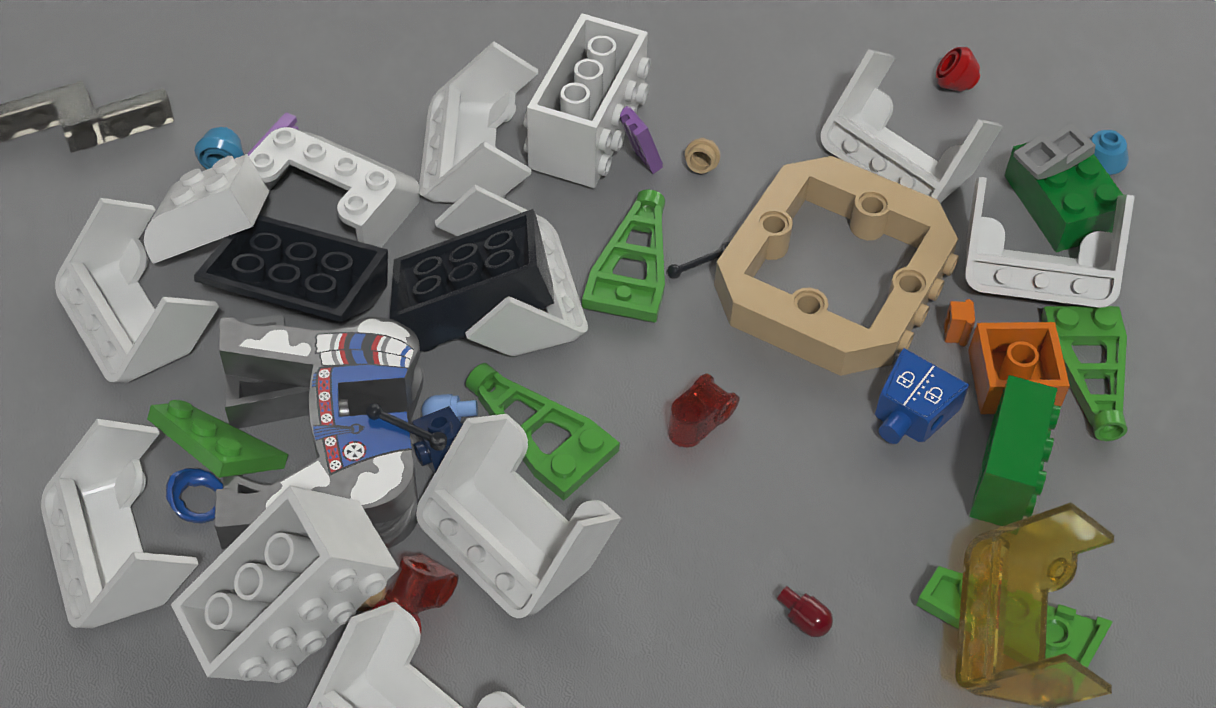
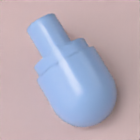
M453 394L430 396L424 401L421 409L423 417L450 406L460 422L461 417L478 416L477 400L460 401L459 395L453 396Z

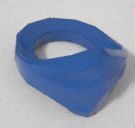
M185 468L170 475L166 484V499L172 510L182 520L203 524L215 519V506L206 513L198 514L188 510L180 499L182 492L188 486L197 487L202 485L212 489L215 493L216 489H223V484L210 472L201 469Z

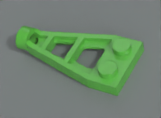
M650 189L642 190L638 193L634 205L590 271L582 298V308L657 322L665 289L662 213L666 201L661 193ZM631 231L651 233L650 247L626 243ZM622 258L643 261L647 265V277L645 280L616 275L613 274V270Z
M1044 306L1041 314L1042 322H1055L1070 388L1090 425L1093 426L1095 437L1101 441H1113L1123 437L1127 433V425L1123 414L1127 334L1120 307ZM1072 345H1104L1106 348V363H1081L1074 353ZM1084 379H1109L1111 394H1090Z
M481 363L476 366L466 380V387L478 396V400L490 416L506 414L504 410L516 400L523 402L536 411L533 416L521 425L528 439V448L523 462L535 478L563 501L619 452L620 442L594 421L503 377L487 363ZM544 423L555 424L567 430L571 435L551 454L543 453L531 436Z

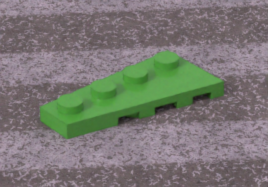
M938 566L916 604V606L1072 695L1113 622L1099 616L1096 620L1077 615L1076 609L1058 604L1057 608L1039 603L1032 600V595L1020 591H1015V594L998 590L994 588L991 582Z

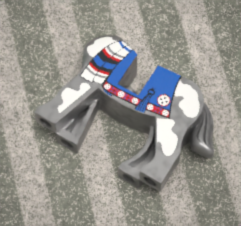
M232 317L220 318L219 353L225 372V411L229 425L240 429L309 415L317 459L272 485L254 483L237 475L223 477V489H216L215 529L221 548L227 549L289 486L357 500L362 505L387 549L405 540L418 522L416 517L418 494L410 433L382 419H370L366 414V410L370 404L376 403L382 407L384 412L411 423L423 388L422 369L418 362L420 346L416 334L405 325L384 317H366L324 331L283 325L255 326L240 322Z

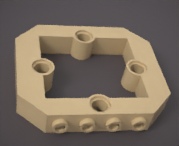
M834 156L786 164L780 169L717 260L714 286L730 326L837 375H847L892 365L896 356L903 348L908 350L914 337L913 327L915 325L918 327L922 326L930 309L927 303L929 300L936 301L945 282L941 279L944 274L951 276L957 265L959 256L954 254L958 237L937 199ZM805 200L850 219V230L860 239L867 241L876 240L885 234L918 248L907 267L898 269L893 274L887 300L869 329L828 311V299L818 289L811 287L801 288L793 294H789L754 278L766 259L777 260L787 254L793 226L792 220Z

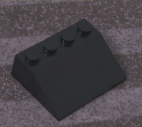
M534 209L394 259L390 319L405 325L416 334L419 340L420 351L433 350L439 344L456 338H467L465 332L508 296L540 310H544L547 306L554 304L553 282Z
M258 215L253 227L229 235L221 242L194 274V281L342 322L372 308L388 286V249Z

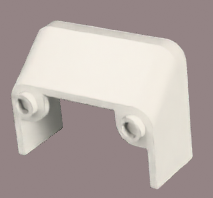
M493 41L436 92L430 102L427 114L419 181V194L432 202L455 203L470 188L477 185L505 198L509 191L531 175V168L497 149L495 141L497 127L503 122H508L516 111V93L538 75L537 68Z
M868 49L821 130L822 145L826 150L843 161L937 199L941 203L974 174L1003 126L996 122L978 119L964 143L948 148L943 153L939 162L885 127L892 115L893 103L891 98L878 89L894 62L895 57L887 53Z
M978 177L975 179L965 260V279L972 289L983 293L1099 308L1107 307L1117 300L1121 289L1135 196H1118L1112 233L1096 231L1086 235L1080 243L1078 258L1004 249L1005 230L1002 224L996 219L981 217L987 178Z
M474 185L435 220V225L442 230L459 236L528 210ZM537 214L536 217L553 282L554 304L547 306L544 310H540L508 296L465 332L467 339L509 356H518L573 342L588 330V324L559 236L554 227Z
M100 198L58 271L55 290L58 299L106 380L109 382L128 383L188 355L219 306L216 301L162 297L155 309L138 283V280L148 265V255L139 238L156 210L153 205Z
M96 419L43 491L41 512L67 619L74 628H95L160 607L168 601L198 566L196 557L143 553L131 505L144 491L146 477L142 471L139 459L158 437L159 431L157 427Z

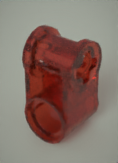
M703 374L686 392L672 403L668 426L669 439L679 447H694L718 425L723 424L736 410L740 397L734 392L727 393L715 384L714 377L710 374Z
M422 553L412 557L404 556L399 563L402 570L394 587L386 591L384 599L388 604L396 602L410 614H419L425 610L436 607L440 608L448 602L454 593L459 576Z

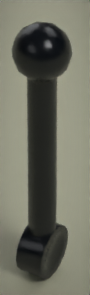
M730 242L723 243L720 250L682 265H670L667 269L668 276L673 279L678 278L686 270L719 258Z
M374 403L367 407L366 414L370 419H382L429 441L430 446L434 450H443L447 445V436L442 432L432 434L384 412L379 404Z

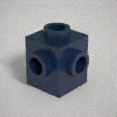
M450 406L412 421L413 425L432 434L442 432L447 436L446 447L439 451L434 450L430 446L429 441L416 436L417 442L413 444L421 466L429 465L434 474L463 425Z

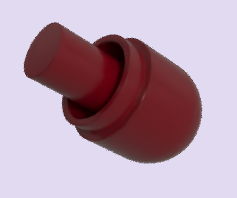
M788 586L781 591L777 600L790 610L788 617L792 620L791 623L810 637H821L830 631L833 624V616L823 603L807 593L800 597Z

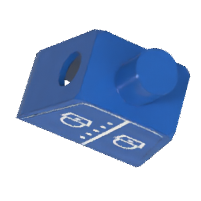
M903 348L878 400L875 415L879 420L883 421L879 428L880 436L891 444L899 443L904 435L911 437L917 442H925L960 411L969 384Z

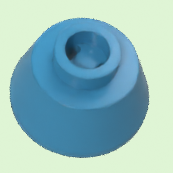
M217 127L208 130L196 143L194 149L196 158L206 169L212 168L217 161L227 156H233L235 159L244 155L239 136L227 127Z
M1101 130L1090 138L1096 145L1094 155L1109 175L1117 174L1127 167L1129 162L1127 142L1122 135L1114 130Z

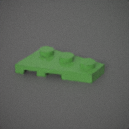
M171 400L166 404L150 406L147 420L219 478L285 468L288 458L287 453L199 410L186 401Z

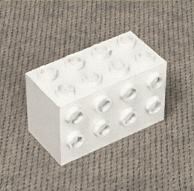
M581 13L527 106L523 125L527 128L524 152L528 153L529 168L591 188L596 187L601 175L607 176L612 163V154L614 151H620L625 137V130L620 121V114L623 108L626 106L631 107L637 114L638 105H643L646 102L649 93V84L645 83L651 65V59L647 58L648 32Z
M289 486L171 606L207 677L281 683L291 678L296 673L297 667L310 654L320 650L326 644V639L339 626L349 622L350 618L356 615V610L367 599L381 592L385 588L387 580L399 568L359 501Z

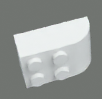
M248 154L235 159L233 156H227L217 161L212 168L202 172L200 169L191 170L171 186L144 234L145 250L153 264L253 227L269 194V190Z

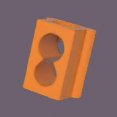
M967 299L965 302L950 301L944 321L946 343H959L963 347L968 344L975 323L974 302Z

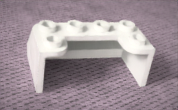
M283 127L272 131L249 155L269 191L292 166L348 190L338 202V216L342 222L356 228L357 240L362 243L382 248L420 201L419 184L413 177L321 136L294 128Z
M508 414L466 418L418 502L416 512L418 524L510 616L524 618L534 615L591 568L622 518L604 502L591 500L582 503L571 520L568 521L515 472L528 448V439L523 428Z
M392 602L350 618L307 708L463 707L409 664L420 643V628L410 613L396 602ZM501 691L486 695L477 706V708H525L512 696Z

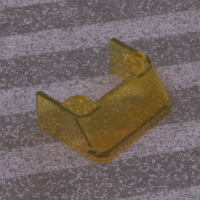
M1070 502L976 536L968 545L964 555L955 669L957 683L977 696L1042 708H1057L1112 694V685L1068 654L1065 653L1045 659L1048 593L1064 588L1073 580L1077 571L1078 554L1114 543V534Z

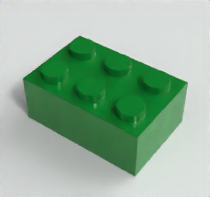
M1027 143L1013 146L1004 176L1055 252L1080 246L1083 238L1092 232L1112 233L1118 196L1123 194L1094 154L1061 173L1037 180L1014 157V152Z
M1011 375L1008 376L991 423L969 517L1016 531L1020 526L1023 516L1031 518L1037 495H1041L1047 472L1043 471L1044 462H1048L1054 443V438H1050L1051 429H1055L1060 415L1061 406L1054 405L1057 388Z

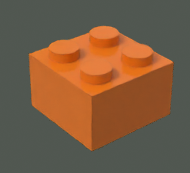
M1055 322L977 323L968 353L980 414H995L1009 375L1057 388L1054 405L1062 406L1070 384Z

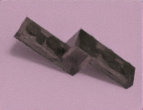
M82 80L0 104V142L60 125L69 150L73 153L175 121L165 88L94 108Z

